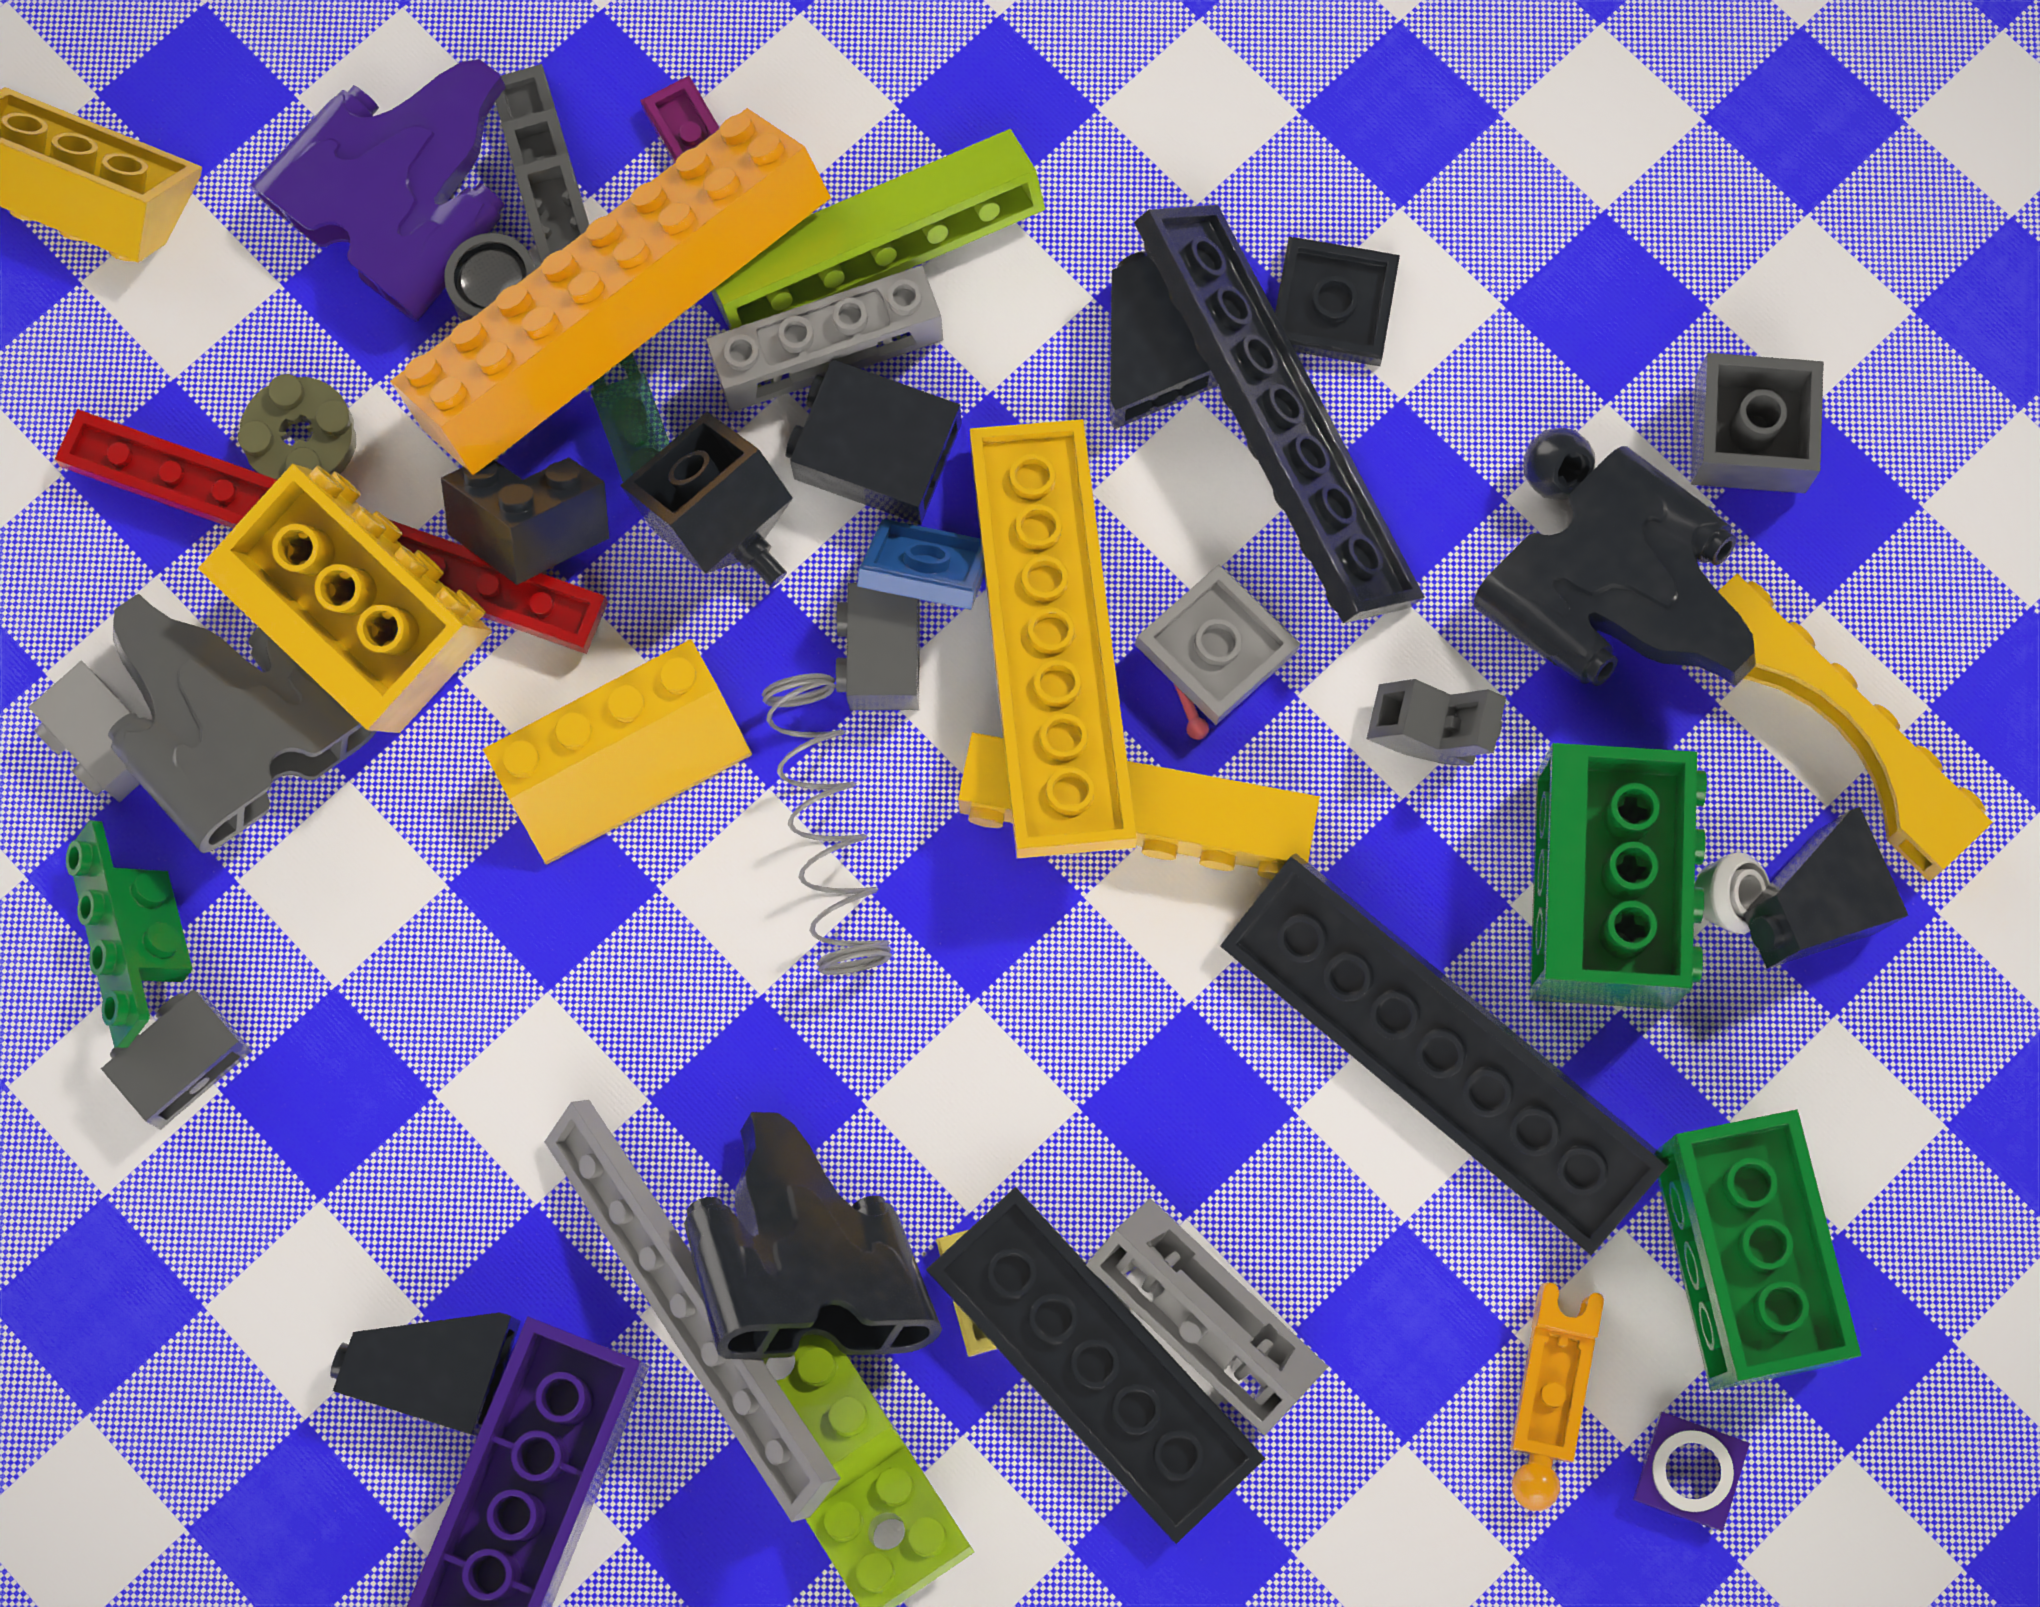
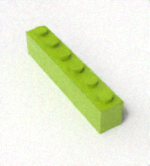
M1008 129L810 214L711 291L726 324L732 330L903 272L1046 210L1036 169L1012 130Z

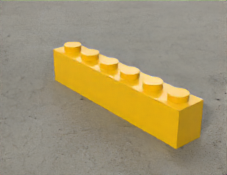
M972 732L958 804L959 812L969 815V822L983 827L1001 828L1004 821L1013 823L1003 738ZM1127 761L1137 834L1136 846L1142 847V854L1161 860H1175L1177 854L1199 857L1200 865L1221 871H1232L1235 864L1258 868L1257 874L1269 880L1276 876L1287 860L1295 853L1308 863L1320 796Z

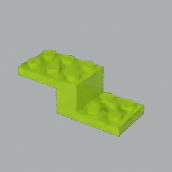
M807 1335L799 1341V1347L794 1354L795 1364L793 1370L788 1376L776 1380V1382L841 1479L810 1518L805 1520L860 1607H896L968 1558L975 1551L848 1356L842 1353L829 1339L820 1335ZM761 1358V1359H762V1361L764 1362V1364L766 1365V1363H767V1361H768L769 1358ZM888 1519H896L903 1522L905 1533L902 1541L897 1546L891 1549H880L875 1546L874 1532L880 1523Z

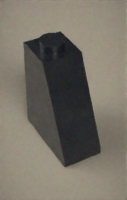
M1146 251L1136 252L1127 256L1119 262L1117 268L1112 270L1110 421L1114 429L1218 386L1207 362L1198 353L1195 339L1181 312L1173 305L1169 296V289L1155 262L1149 258Z
M1861 807L1851 809L1818 829L1743 914L1750 929L1752 941L1758 948L1767 969L1874 935L1909 916Z
M499 1312L353 1332L349 1344L341 1343L334 1356L330 1371V1377L336 1379L333 1391L478 1436L502 1379L521 1321Z

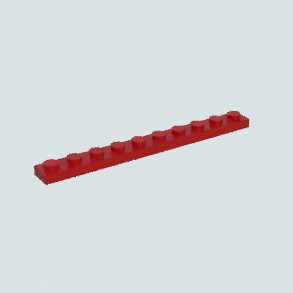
M77 409L54 459L64 469L233 529L277 481V479ZM390 520L402 532L397 541L412 553L419 550L435 562L444 572L439 581L453 592L457 593L458 590H462L474 599L486 612L483 618L587 654L608 604L605 595L542 573L516 585L465 546Z

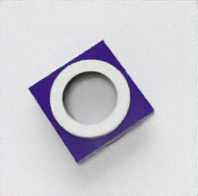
M1660 1412L1650 1446L1644 1456L1642 1472L1633 1501L1722 1532L1750 1443ZM1683 1444H1702L1712 1450L1720 1462V1482L1717 1488L1707 1497L1701 1499L1685 1498L1675 1492L1667 1480V1460L1670 1454Z

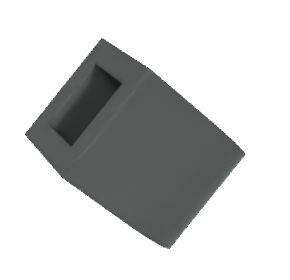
M1417 679L1379 684L1366 739L1395 752L1447 765H1474L1476 755L1494 753L1496 741L1502 729L1501 719L1506 697L1489 689L1448 694Z

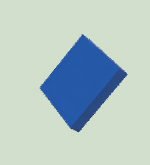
M888 519L881 520L859 568L857 587L972 610L985 576L981 539Z

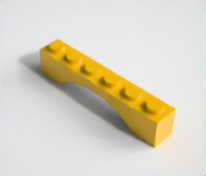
M1737 573L1718 592L1740 614L1753 634L1756 665L1743 679L1781 690L1805 703L1840 732L1856 751L1873 781L1883 811L1887 841L1930 882L1993 823L1984 814L1986 812L1984 804L1967 788H1958L1942 773V764L1931 751L1920 745L1915 747L1899 731L1900 724L1888 709L1879 704L1872 705L1857 690L1858 684L1847 669L1838 663L1830 664L1815 649V641L1805 628L1796 622L1788 623L1773 608V600L1764 588L1753 581L1747 583Z

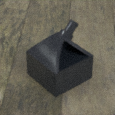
M705 412L620 485L653 531L705 574L740 562L746 570L752 567L770 588L774 587L786 576L787 571L770 554L769 551L772 546L765 538L793 497L761 451L709 412Z

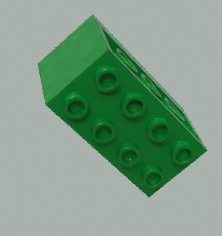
M1552 743L1537 770L1529 1001L1672 1009L1686 994H1689L1693 983H1700L1703 971L1702 947L1693 946L1694 923L1700 924L1703 919L1704 890L1701 887H1695V864H1703L1706 837L1704 829L1696 828V806H1704L1707 776L1705 771L1697 770V752ZM1619 874L1627 877L1630 882H1627L1624 879H1622ZM1616 931L1625 934L1630 942L1620 938Z
M1798 1109L1678 1133L1659 1147L1657 1150L1662 1154L1663 1158L1671 1161L1669 1166L1659 1176L1658 1182L1710 1391L1830 1367L1860 1357L1861 1352Z

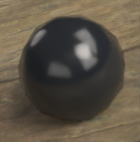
M1567 428L1544 430L1530 442L1523 457L1524 476L1530 486L1542 497L1555 500L1569 499L1570 493L1595 469V452L1589 441L1576 430Z

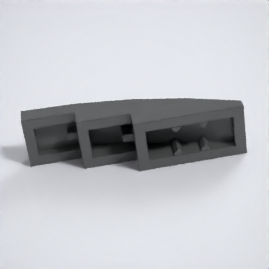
M539 64L501 75L506 88L495 103L542 264L547 256L562 250L583 234L590 224L543 65Z

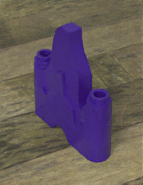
M480 59L462 61L436 76L412 97L392 110L376 116L373 115L377 112L379 106L363 90L353 85L348 92L341 90L260 173L249 187L270 209L317 246L326 247L336 242L350 243L347 257L351 265L358 270L360 279L408 318L418 322L446 288L445 269L454 250L471 237L490 233L501 219L499 212L504 208V203L495 193L481 183L474 189L467 187L457 197L449 199L473 168L480 154L484 122L493 104L506 88L504 81L499 73Z

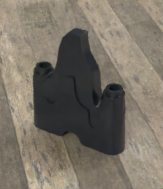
M1621 446L1611 452L1570 493L1569 504L1573 511V518L1565 530L1553 535H1543L1540 533L1528 535L1485 578L1474 598V607L1477 611L1583 684L1589 682L1595 686L1603 684L1617 666L1618 659L1613 655L1612 646L1597 631L1618 639L1646 658L1663 664L1700 667L1722 677L1734 686L1738 685L1756 665L1752 632L1740 614L1713 587L1697 563L1710 562L1713 565H1719L1726 560L1736 544V537L1731 534V526L1718 517L1712 509L1628 446Z
M751 1112L740 1130L744 1144L745 1167L735 1189L737 1216L719 1198L705 1197L693 1202L687 1208V1218L684 1222L692 1253L691 1257L718 1355L725 1359L792 1357L799 1347L800 1339L811 1334L829 1339L846 1355L908 1353L933 1343L940 1336L942 1328L900 1218L893 1206L886 1203L883 1197L877 1195L864 1197L851 1206L838 1194L825 1175L810 1145L792 1122L779 1113Z

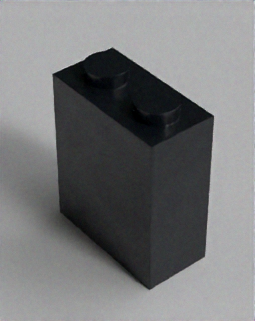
M832 359L825 376L817 374L811 384L806 406L810 407L811 410L804 427L796 425L788 440L785 456L790 458L794 480L921 525L962 425L960 404Z

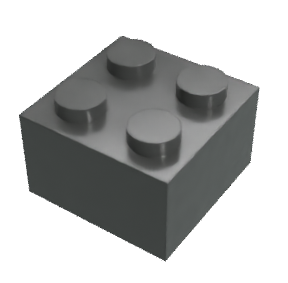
M1707 353L1695 376L1691 485L1806 493L1820 472L1824 361Z

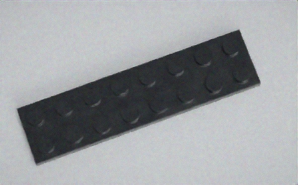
M1218 205L1147 210L1134 221L1144 241V249L1149 258L1155 262L1169 289V296L1173 305L1181 312L1195 339L1198 353L1207 362L1221 389L1224 403L1232 410L1247 439L1250 453L1258 460L1273 489L1276 503L1284 510L1298 536L1301 551L1311 561L1322 582L1330 606L1338 613L1343 624L1412 607L1425 598L1220 207Z
M1296 853L1287 860L1220 945L1222 949L1591 1256L1671 1162L1669 1159L1663 1158L1662 1154Z

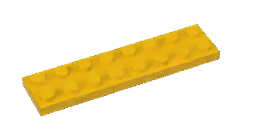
M1080 419L970 428L969 440L981 547L985 565L984 573L1016 857L1028 858L1136 848L1137 834L1084 421Z

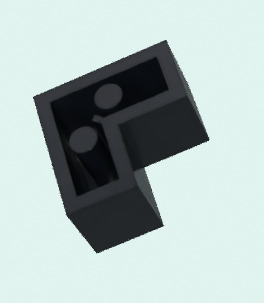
M569 457L555 462L546 469L523 480L495 460L475 475H472L465 467H462L441 477L448 535L516 585L609 539L605 482Z

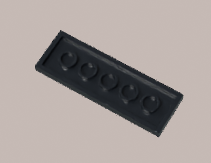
M1016 1187L926 1269L928 1274L1175 1544L1266 1459L1108 1286L1086 1266L1085 1261Z

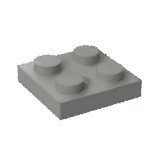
M1218 564L1142 631L1136 638L1135 646L1217 725L1296 654L1300 643Z

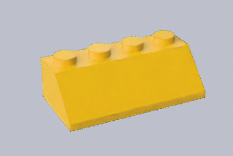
M7 87L0 89V207L9 210L10 214L18 219L36 221L59 230V233L67 239L86 241L108 250L111 256L123 261L139 263L167 243L201 177L202 166Z
M692 639L483 748L506 795L546 865L752 756L731 711Z

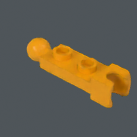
M1542 1283L1537 1293L1531 1325V1338L1510 1450L1529 1454L1528 1463L1522 1465L1514 1474L1512 1492L1516 1501L1522 1507L1531 1511H1543L1550 1508L1558 1499L1560 1480L1557 1473L1552 1469L1553 1460L1568 1463L1574 1462L1595 1338L1598 1337L1604 1304L1603 1295L1593 1293L1582 1301L1580 1312L1576 1318L1565 1316L1558 1307L1559 1289L1554 1283Z

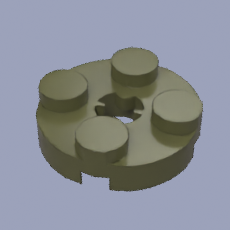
M281 374L275 377L269 386L264 387L251 399L242 415L238 432V442L254 471L277 480L292 463L311 470L318 465L330 475L334 471L341 474L350 463L357 444L354 419L343 397L325 382L309 377H296L291 374ZM299 422L310 424L306 426V429L309 433H313L307 442L298 439L293 446L284 442L289 437L286 430L292 424L297 425Z

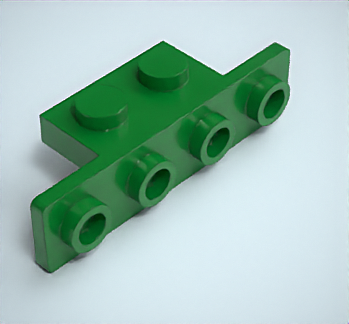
M89 820L77 838L68 846L66 868L68 873L74 878L79 899L77 907L80 923L85 925L91 949L89 955L90 968L92 973L97 975L103 999L101 1007L102 1019L105 1025L109 1026L114 1047L128 1048L150 1019L142 981L184 982L193 968L168 871L114 868L102 821Z

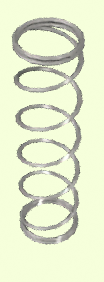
M810 673L776 681L767 686L761 695L763 697L762 701L766 705L772 706L766 718L770 727L790 736L814 738L799 745L782 759L777 769L779 777L791 785L802 788L829 789L798 806L790 815L787 825L792 832L804 838L819 841H842L809 859L801 868L798 876L802 884L813 890L825 893L855 894L822 911L812 921L809 929L814 938L824 943L849 946V948L821 957L816 963L819 966L817 970L820 973L839 975L863 971L888 962L892 954L890 953L891 948L888 946L890 942L887 940H834L822 937L815 931L816 924L832 911L855 900L877 893L879 889L877 887H822L807 882L804 877L805 870L820 858L845 846L866 840L868 837L865 834L847 836L814 835L801 832L793 824L795 816L810 804L831 794L855 787L857 784L854 781L835 784L803 783L791 780L783 773L784 764L798 752L826 739L844 735L846 732L843 729L828 732H799L783 729L774 724L772 716L777 707L801 706L824 699L833 693L836 688L833 677L822 673ZM821 685H825V686H823L822 688L816 689V690H814V691L800 694V693H802V692H804V691H807V690H809V689H812V688H815V687H818V686H821ZM799 687L785 696H773L784 690ZM870 956V957L863 958V959H859V960H855V961H849V962L838 963V962H841V961L850 960V959H854V958Z

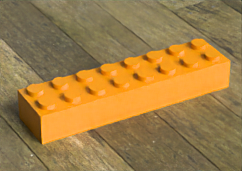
M746 108L740 114L725 120L719 130L698 146L683 152L672 166L651 182L644 183L636 188L630 198L608 215L593 221L583 234L562 250L547 256L540 267L519 283L504 289L494 302L472 319L458 324L451 334L426 354L411 360L405 367V370L390 380V382L422 430L472 475H475L831 199V196L805 146Z

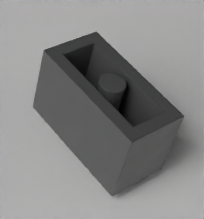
M848 583L847 602H837V636L847 637V658H836V691L846 692L850 711L919 710L920 599L857 587V583Z
M194 989L187 995L180 993L165 1002L156 1013L158 1020L144 1032L138 1034L128 1048L114 1047L110 1052L112 1059L100 1068L145 1122L160 1130L252 1052L250 1047L212 1003Z

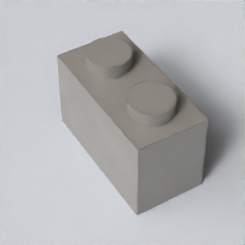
M81 660L28 707L42 722L34 731L58 756L65 749L73 755L79 764L72 772L95 796L102 790H105L120 803L140 783L132 776L122 760L112 750V740L108 737V733L120 718L132 712Z

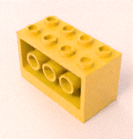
M292 463L198 569L366 730L400 733L493 632L480 620L486 612L462 590H458L455 593L439 581L444 574L441 568L421 551L417 550L415 553H412L409 549L402 546L397 541L402 532L380 512L375 511L371 514L364 507L360 506L356 502L361 495L360 492L342 475L335 471L330 475L318 465L311 470Z

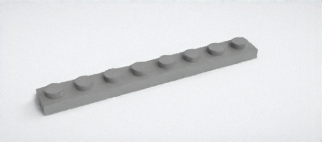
M591 1101L571 1102L544 1143L791 1522L810 1518L841 1479L761 1358L725 1359L718 1355L691 1252Z

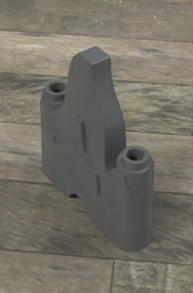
M140 594L135 595L114 610L113 642L123 665L141 691L151 711L152 720L144 717L139 718L136 713H129L120 718L108 733V737L112 740L111 748L122 760L132 776L202 853L213 851L268 813L270 802L267 791L271 788L272 782L275 779L294 775L305 780H315L359 750L377 732L366 730L259 627L251 634L248 643L252 647L251 655L262 671L245 660L218 635L208 629L171 619L153 607Z

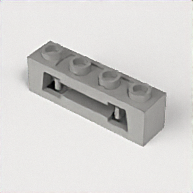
M923 265L706 338L712 363L730 413L811 386L817 374L825 376L832 359L861 369L944 340L941 314ZM907 332L911 333V336L892 341V337ZM880 341H883V343L886 344L880 347L876 346ZM789 373V378L781 380L783 374ZM771 378L774 381L772 383L757 387V384L759 382Z
M1151 1198L1111 1234L1086 1264L1098 1278L1264 1436L1329 1367ZM1137 1267L1147 1275L1141 1287L1145 1292H1151L1158 1284L1165 1290L1151 1302L1123 1274ZM1238 1358L1242 1362L1234 1372V1376L1238 1381L1251 1374L1261 1385L1254 1399L1224 1372L1232 1360L1235 1361Z

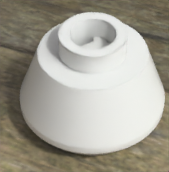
M1741 852L1728 854L1706 866L1699 873L1695 882V887H1701L1704 890L1703 918L1736 934L1750 932L1743 914L1770 884L1765 870L1752 856Z

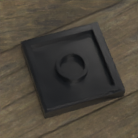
M1289 236L1275 314L1295 352L1381 366L1400 255Z

